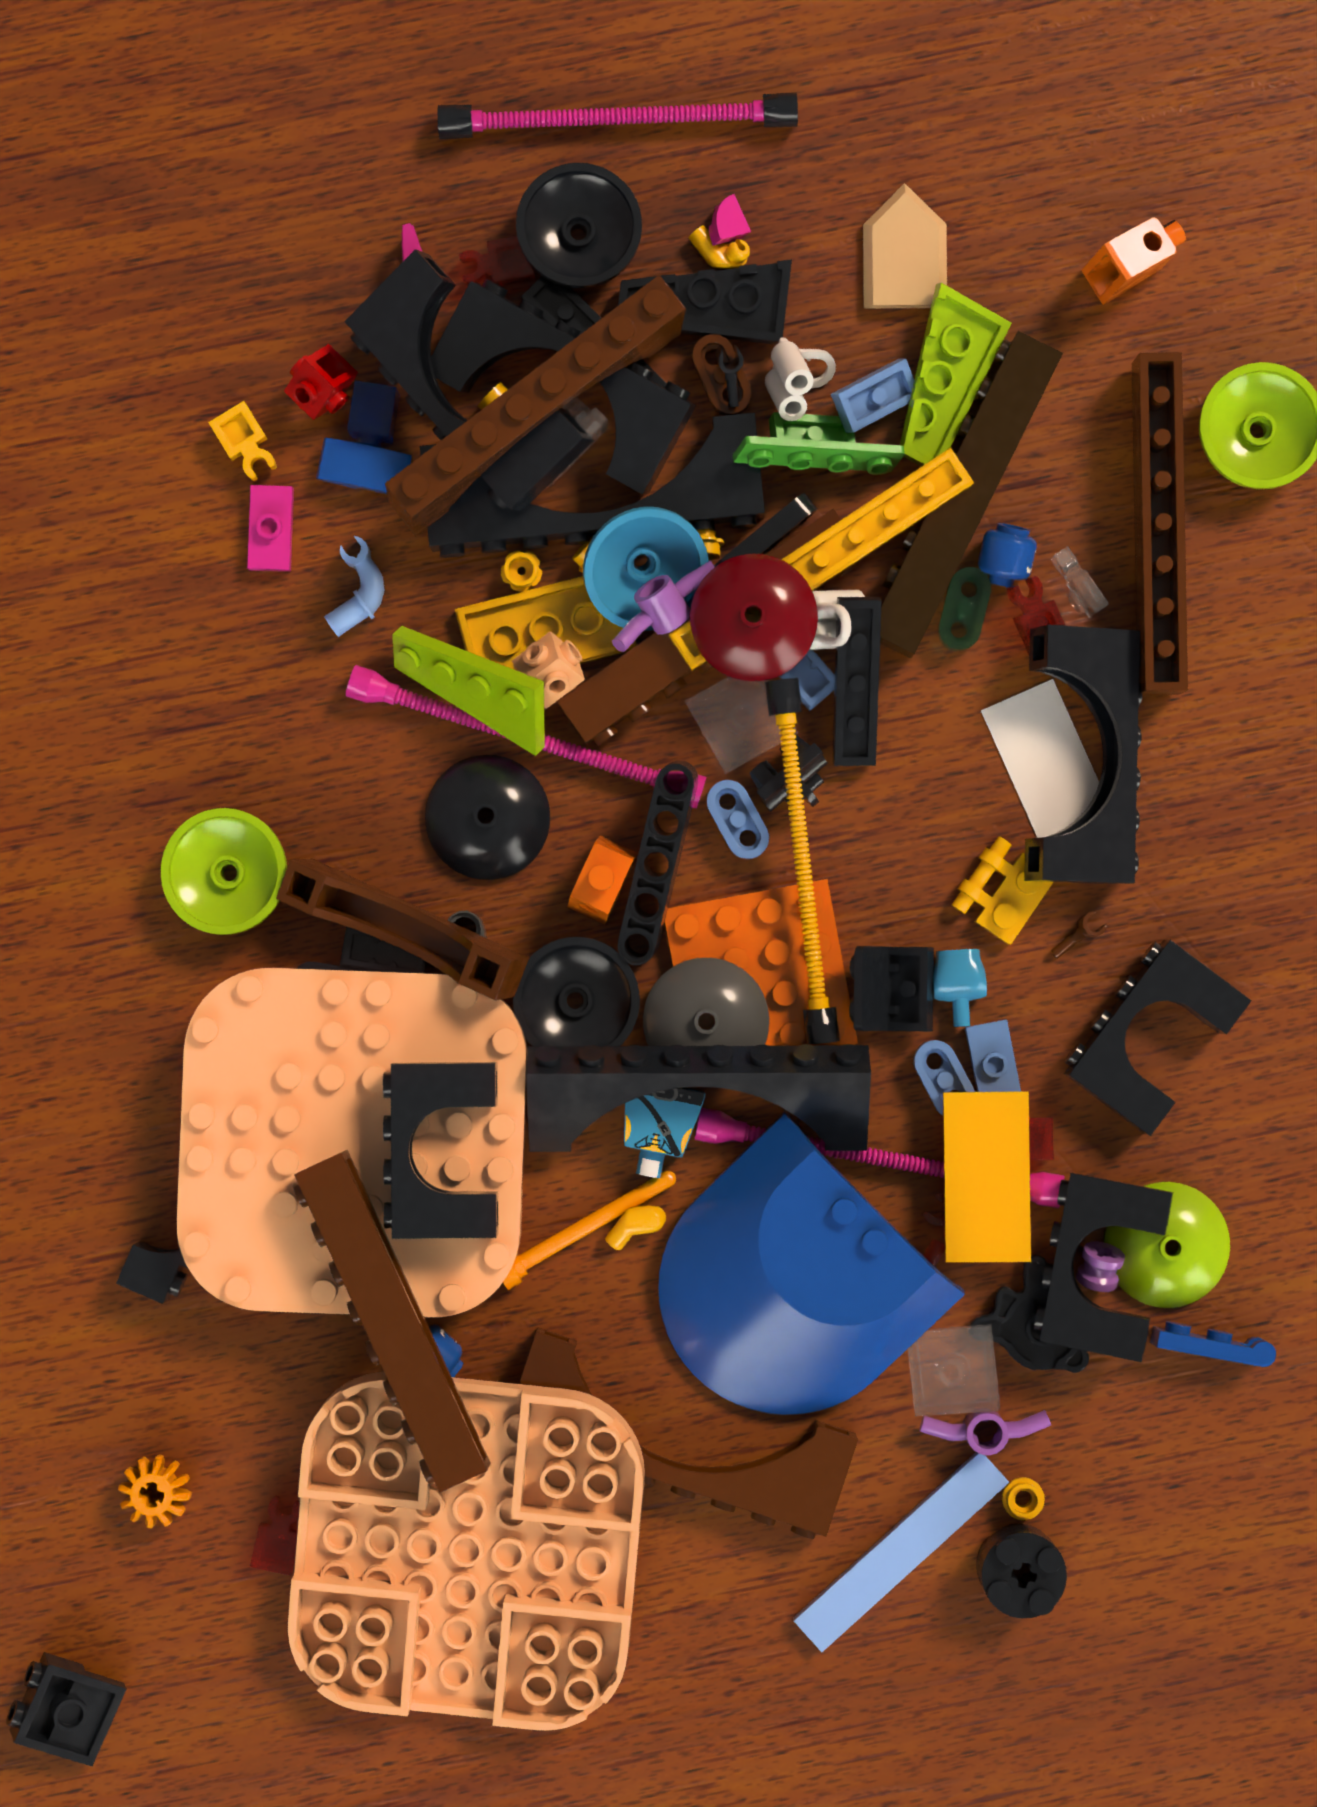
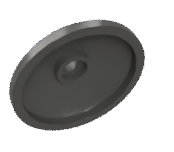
M717 958L687 960L665 972L652 987L644 1007V1035L648 1046L765 1045L769 1031L767 1002L756 981L737 965ZM710 1013L713 1015L715 1024L711 1029L705 1030L699 1026L698 1019L702 1014Z

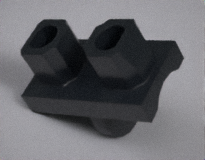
M796 735L795 740H797V744L795 745L798 746V749H796L798 755L796 756L799 757L797 761L799 762L798 767H800L798 772L801 773V776H799L801 782L799 783L802 784L800 788L803 790L801 793L803 798L801 799L805 800L811 807H814L819 803V800L813 791L824 783L817 772L828 763L822 755V750L815 743L810 746ZM765 760L752 769L749 774L758 789L756 792L762 803L771 812L784 800L787 803L789 801L787 799L789 794H786L788 789L785 788V785H787L785 779L787 778L784 777V774H786L783 771L784 769L778 773Z

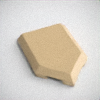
M905 183L863 224L864 309L931 308L936 284L943 283L947 285V224Z

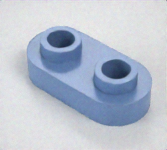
M723 780L716 783L708 793L707 808L729 849L734 855L742 859H753L760 856L768 846L769 833L747 791L740 783L733 780ZM724 794H730L735 798L736 804L730 810L723 809L720 806L719 800ZM748 830L754 833L756 840L752 846H744L740 842V834L743 831Z
M930 1040L922 1043L916 1049L913 1057L914 1069L933 1105L942 1116L943 1092H950L952 1090L975 1092L955 1052L948 1044L938 1040ZM931 1053H937L941 1057V1065L936 1069L929 1068L926 1063L927 1057Z

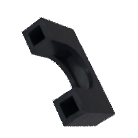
M1163 940L1160 945L1156 942L1151 944L1140 959L1144 967L1135 979L1129 975L1122 982L1115 993V996L1119 998L1110 1012L1106 1009L1100 1012L1089 1028L1094 1032L1085 1045L1079 1042L1064 1061L1069 1067L1063 1074L1148 1136L1153 1134L1176 1102L1140 1076L1130 1064L1125 1049V1037L1133 1017L1141 1009L1152 1003L1170 1001L1188 1010L1218 1034L1227 1035L1252 1001L1172 940Z
M498 1062L392 1063L391 1072L383 1073L384 1098H391V1115H384L383 1119L384 1141H391V1159H384L383 1165L384 1185H391V1202L384 1203V1228H392V1239L497 1238L499 1234L498 1191H447L435 1187L418 1171L413 1159L412 1143L415 1132L422 1120L438 1109L447 1107H496L498 1105Z
M1070 1173L1069 1181L1061 1180L1057 1204L1064 1206L1062 1222L1054 1221L1049 1246L1057 1247L1054 1264L1046 1263L1042 1280V1288L1049 1289L1046 1306L1038 1305L1034 1330L1041 1331V1342L1142 1362L1151 1317L1104 1308L1089 1300L1081 1291L1076 1281L1074 1259L1079 1245L1087 1235L1102 1227L1120 1226L1165 1235L1174 1192L1078 1173Z

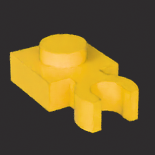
M245 401L208 422L232 461L243 455V470L252 481L258 480L257 475L253 471V464L257 460H265L272 470L277 468L272 455L258 447L259 444L268 438Z

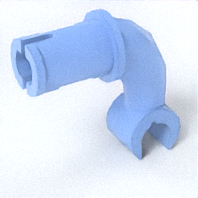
M357 536L354 537L361 546L357 558L349 556L341 545L340 555L349 567L356 569L360 577V588L358 591H353L355 596L324 616L338 637L367 617L375 618L373 614L381 605L385 591L383 576L371 559L369 546L362 538Z

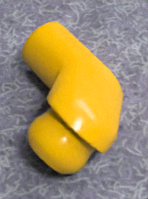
M705 225L697 228L688 237L707 264L713 268H739V266L746 264L747 258L750 255V247L741 239L713 246L709 231Z
M659 1206L631 1207L624 1212L607 1234L605 1240L612 1248L622 1250L633 1235L659 1231L666 1222V1214Z

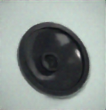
M568 163L547 170L529 185L518 206L516 234L525 259L541 276L565 287L590 288L614 279L633 260L640 244L642 216L633 192L617 175L603 167L589 163ZM575 229H581L586 233V237L582 240H576L571 236V232Z
M497 755L473 756L451 766L434 784L425 809L426 831L436 854L456 872L479 880L506 878L526 868L542 850L550 828L549 802L538 779L520 763ZM484 808H489L494 812V818L488 824H483L478 819L479 812Z
M585 937L559 939L537 950L530 956L516 994L513 997L514 1014L519 1021L525 1039L532 1046H621L635 1026L640 1007L638 983L629 964L610 946ZM573 992L579 993L583 999L582 1005L577 1009H573L567 1004V997Z

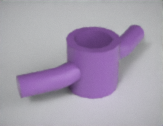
M708 561L685 575L675 584L668 575H661L641 586L634 595V600L641 609V612L633 617L612 640L613 646L618 651L625 652L649 626H652L657 634H666L681 626L690 617L691 610L684 598L697 589L704 577L715 567L712 561Z
M979 1407L967 1414L963 1424H950L924 1415L919 1432L949 1441L967 1440L974 1451L989 1456L997 1454L1004 1449L1008 1438L1025 1437L1051 1426V1422L1045 1410L1019 1421L1004 1422L993 1409ZM980 1421H995L998 1429L993 1439L988 1442H979L977 1435L973 1433L975 1426Z

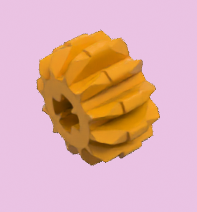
M160 1454L155 1457L153 1466L144 1456L138 1460V1469L128 1467L124 1474L130 1482H122L118 1487L119 1492L130 1495V1497H127L120 1503L121 1508L128 1509L133 1506L136 1509L130 1517V1520L134 1523L142 1515H145L147 1528L155 1526L157 1517L165 1527L172 1523V1514L182 1516L186 1511V1508L180 1501L189 1500L192 1492L188 1489L179 1488L190 1480L188 1474H182L178 1477L174 1474L179 1468L180 1463L175 1460L168 1468H164L165 1459ZM153 1482L157 1484L158 1491L164 1492L157 1500L153 1499V1492L146 1490Z

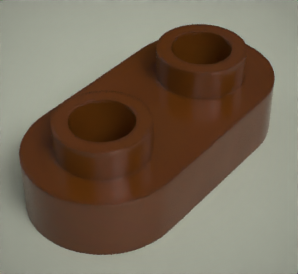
M717 334L706 335L695 344L692 362L713 409L720 415L742 414L748 408L751 401L752 392L747 377L742 368L737 372L739 406L728 407V402L724 401L722 394L727 390L725 373L718 364H708L705 356L710 352H716V349L720 346L723 351V362L728 363L735 358L736 353L731 343L725 337Z

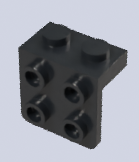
M857 946L855 954L850 961V974L854 980V997L850 1002L849 1014L851 1021L854 1022V1029L856 1031H933L934 947Z

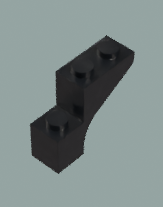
M139 1241L133 1244L116 1284L163 1304L170 1299L171 1295L179 1296L188 1275L182 1272L183 1267H188L183 1259L180 1248L163 1249Z

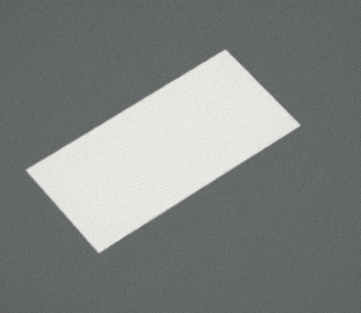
M1051 679L981 710L1037 838L1055 834L1072 824L1081 816L1092 801L1099 781L1054 680Z

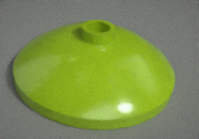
M1251 363L1230 371L1209 391L1200 412L1199 436L1202 448L1209 462L1226 479L1247 488L1273 489L1296 480L1317 459V391L1302 375L1293 369L1275 363ZM1251 425H1259L1263 429V436L1261 438H1255L1251 435Z
M217 808L194 815L174 832L163 853L161 882L164 894L171 908L187 924L211 934L232 935L256 927L275 910L280 902L276 897L287 870V861L281 842L266 823L254 815L241 810ZM228 866H234L237 871V875L232 881H227L224 877V871Z
M1177 1182L1146 1184L1144 1187L1174 1192L1167 1232L1165 1235L1120 1226L1105 1227L1103 1242L1117 1247L1125 1255L1123 1266L1116 1272L1119 1279L1118 1285L1134 1299L1150 1306L1175 1308L1191 1304L1208 1294L1219 1282L1226 1269L1230 1253V1237L1227 1224L1217 1206L1206 1195L1195 1188ZM1169 1240H1176L1178 1242V1251L1173 1255H1168L1165 1252V1244Z

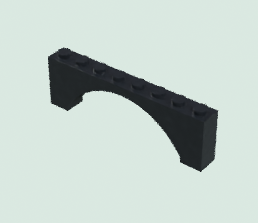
M755 413L713 417V430L704 445L691 462L673 480L655 493L635 503L614 510L597 513H569L550 510L531 503L523 511L512 510L508 507L504 510L489 496L487 491L491 487L480 476L454 502L445 515L428 527L429 547L432 552L440 551V557L449 558L465 555V549L481 547L482 553H499L507 551L506 545L523 543V549H540L548 547V541L565 539V545H581L589 543L590 536L595 535L614 516L639 507H659L673 511L685 518L697 531L715 530V524L731 523L733 529L754 527L757 525L756 520L764 519L765 515L761 469L751 467L746 463H733V454L746 436H757ZM436 444L419 446L420 456Z
M869 1045L528 1046L526 1081L529 1152H571L572 1142L593 1122L614 1108L635 1098L657 1091L698 1086L741 1091L779 1105L812 1128L824 1141L825 1151H867L871 1086Z

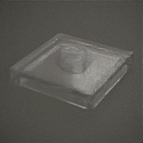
M727 677L685 701L725 775L775 748L782 742L780 740L782 735L779 734L781 729L776 726L775 715L769 716L765 690V682L767 681L747 682ZM796 727L793 728V729L796 730V733H794V734L798 735L799 733H798Z
M991 1324L928 1329L908 1348L915 1417L1000 1410Z

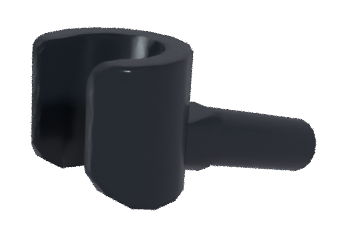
M734 345L735 358L731 362H723V351L720 346L715 352L716 361L725 373L728 407L739 406L737 372L742 368L744 359L736 345Z

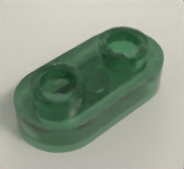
M966 567L960 569L953 575L947 588L938 624V637L946 648L953 651L969 649L980 637L991 593V583L988 576L978 568ZM965 583L974 585L976 589L975 596H964L961 592V586ZM955 623L962 624L966 629L965 636L962 638L953 636L951 626Z

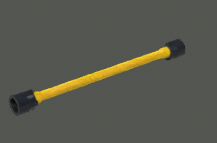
M798 678L772 680L765 682L769 716L775 715L776 726L781 729L779 734L782 735L780 736V740H782L780 744L783 746L781 751H784L782 752V756H784L782 761L785 762L783 763V767H785L783 771L786 773L784 777L787 778L785 779V783H787L785 788L788 789L786 794H789L787 796L789 800L787 804L790 805L788 807V810H790L788 814L791 816L789 820L792 821L790 823V826H792L790 831L793 832L791 837H794L792 839L794 843L792 847L795 848L793 850V853H795L793 857L796 859L794 864H797L795 866L797 870L795 874L798 875L796 877V880H798L797 886H799L797 890L800 891L798 893L800 897L798 900L801 902L799 904V907H801L800 912L802 913L800 917L803 918L801 923L804 924L802 925V929H804L802 934H805L803 936L805 940L803 944L806 945L804 947V950H806L805 956H807L805 960L808 961L806 966L809 967L806 970L809 972L807 977H810L808 979L810 983L808 987L811 988L809 990V993H811L810 999H808L809 1009L803 1010L806 1044L840 1041L836 1007L829 1006V997H826V993H824L826 989L823 988L825 983L822 982L824 981V977H822L824 972H821L823 970L821 966L823 963L820 961L822 956L819 955L821 954V950H819L821 946L818 945L820 940L817 939L819 938V934H817L819 929H816L818 927L816 923L818 920L815 918L817 913L814 912L816 911V907H814L816 903L813 902L815 900L813 896L814 891H812L814 886L811 885L813 884V880H811L813 876L810 875L812 870L809 869L811 868V864H809L811 860L808 859L810 857L808 853L809 848H807L809 843L806 842L808 841V837H806L808 833L805 832L807 827L804 826L806 825V821H804L806 816L803 815L805 814V810H803L804 805H802L804 800L801 799L803 798V794H801L803 790L800 788L802 784L799 783L801 782V778H799L801 773L798 772L800 771V767H798L799 762L797 761L799 757L796 756L798 755V751H796L798 746L795 745L797 744V740H795L796 735L794 734L796 730L793 729L797 723L796 713L802 712Z

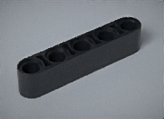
M676 760L669 763L659 771L656 778L618 939L619 955L625 962L631 965H641L648 962L660 946L665 918L698 787L697 771L692 764L686 761ZM671 770H680L687 776L688 786L685 791L676 792L669 787L667 776ZM670 811L677 817L678 828L675 832H665L659 827L657 818L660 812ZM660 852L665 855L668 860L667 872L657 873L649 867L648 856L650 853ZM650 893L654 895L659 903L658 911L655 913L644 912L638 904L640 894ZM641 934L645 936L649 942L648 952L643 954L634 952L629 945L630 935Z

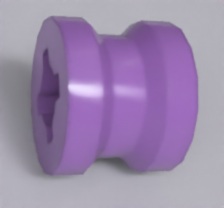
M1099 1241L1086 1243L1082 1251L1084 1263L1077 1269L1076 1280L1084 1287L1094 1291H1114L1119 1281L1116 1272L1124 1264V1253L1108 1243Z

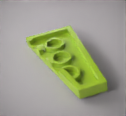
M938 283L935 286L900 445L904 446L905 455L903 457L921 467L951 447L1012 324L1010 321L943 283Z
M401 626L392 634L394 668L536 756L545 747L544 681L404 626Z

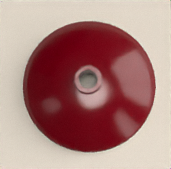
M765 554L739 555L718 564L699 584L690 610L691 632L701 655L720 673L733 679L747 682L771 680L784 675L797 666L808 653L814 641L818 623L815 597L805 578L787 562ZM751 607L758 608L762 613L761 619L755 623L749 622L745 618L746 611Z

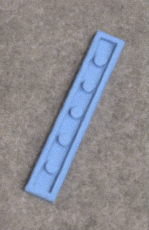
M975 1452L793 1617V1621L815 1646L823 1652L1000 1492L1009 1481L986 1455Z

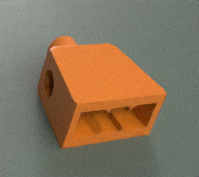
M1152 217L1105 243L1081 271L1102 305H1105L1161 270L1177 253L1176 247L1185 242V232L1175 220L1162 226L1157 218Z
M600 835L595 841L571 892L567 908L605 925L638 852Z

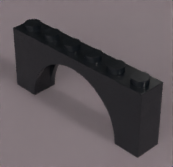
M415 249L344 322L354 332L350 336L352 341L364 353H373L381 362L378 366L381 374L393 385L399 383L408 393L405 397L406 402L419 415L424 416L426 414L436 426L432 430L442 440L467 421L465 417L452 407L442 393L436 380L431 360V338L434 323L443 302L456 284L429 254ZM560 408L520 439L480 476L491 487L487 492L498 506L504 510L508 507L512 510L523 511L594 440L567 409Z
M485 279L483 285L470 281L431 356L436 379L459 392L469 393L479 377L499 360L514 353L531 349L559 351L578 337L581 331L562 320H558L556 325L547 322L541 318L544 310L524 299L521 300L519 305L505 298L508 292L507 289L488 279ZM634 362L599 381L609 397L616 426L614 453L606 474L641 494H649L697 405L687 400L690 395L689 391L670 381L663 387L651 380L654 374L653 371Z
M1049 624L1030 629L1029 671L1044 673L1061 680L1084 700L1092 712L1100 732L1103 764L1095 795L1079 818L1055 834L1041 838L1025 839L1024 881L1093 884L1135 883V874L1139 866V858L1135 852L1136 832L1140 824L1136 802L1137 790L1141 781L1140 771L1137 768V756L1142 738L1141 729L1138 726V709L1142 701L1139 684L1140 631Z

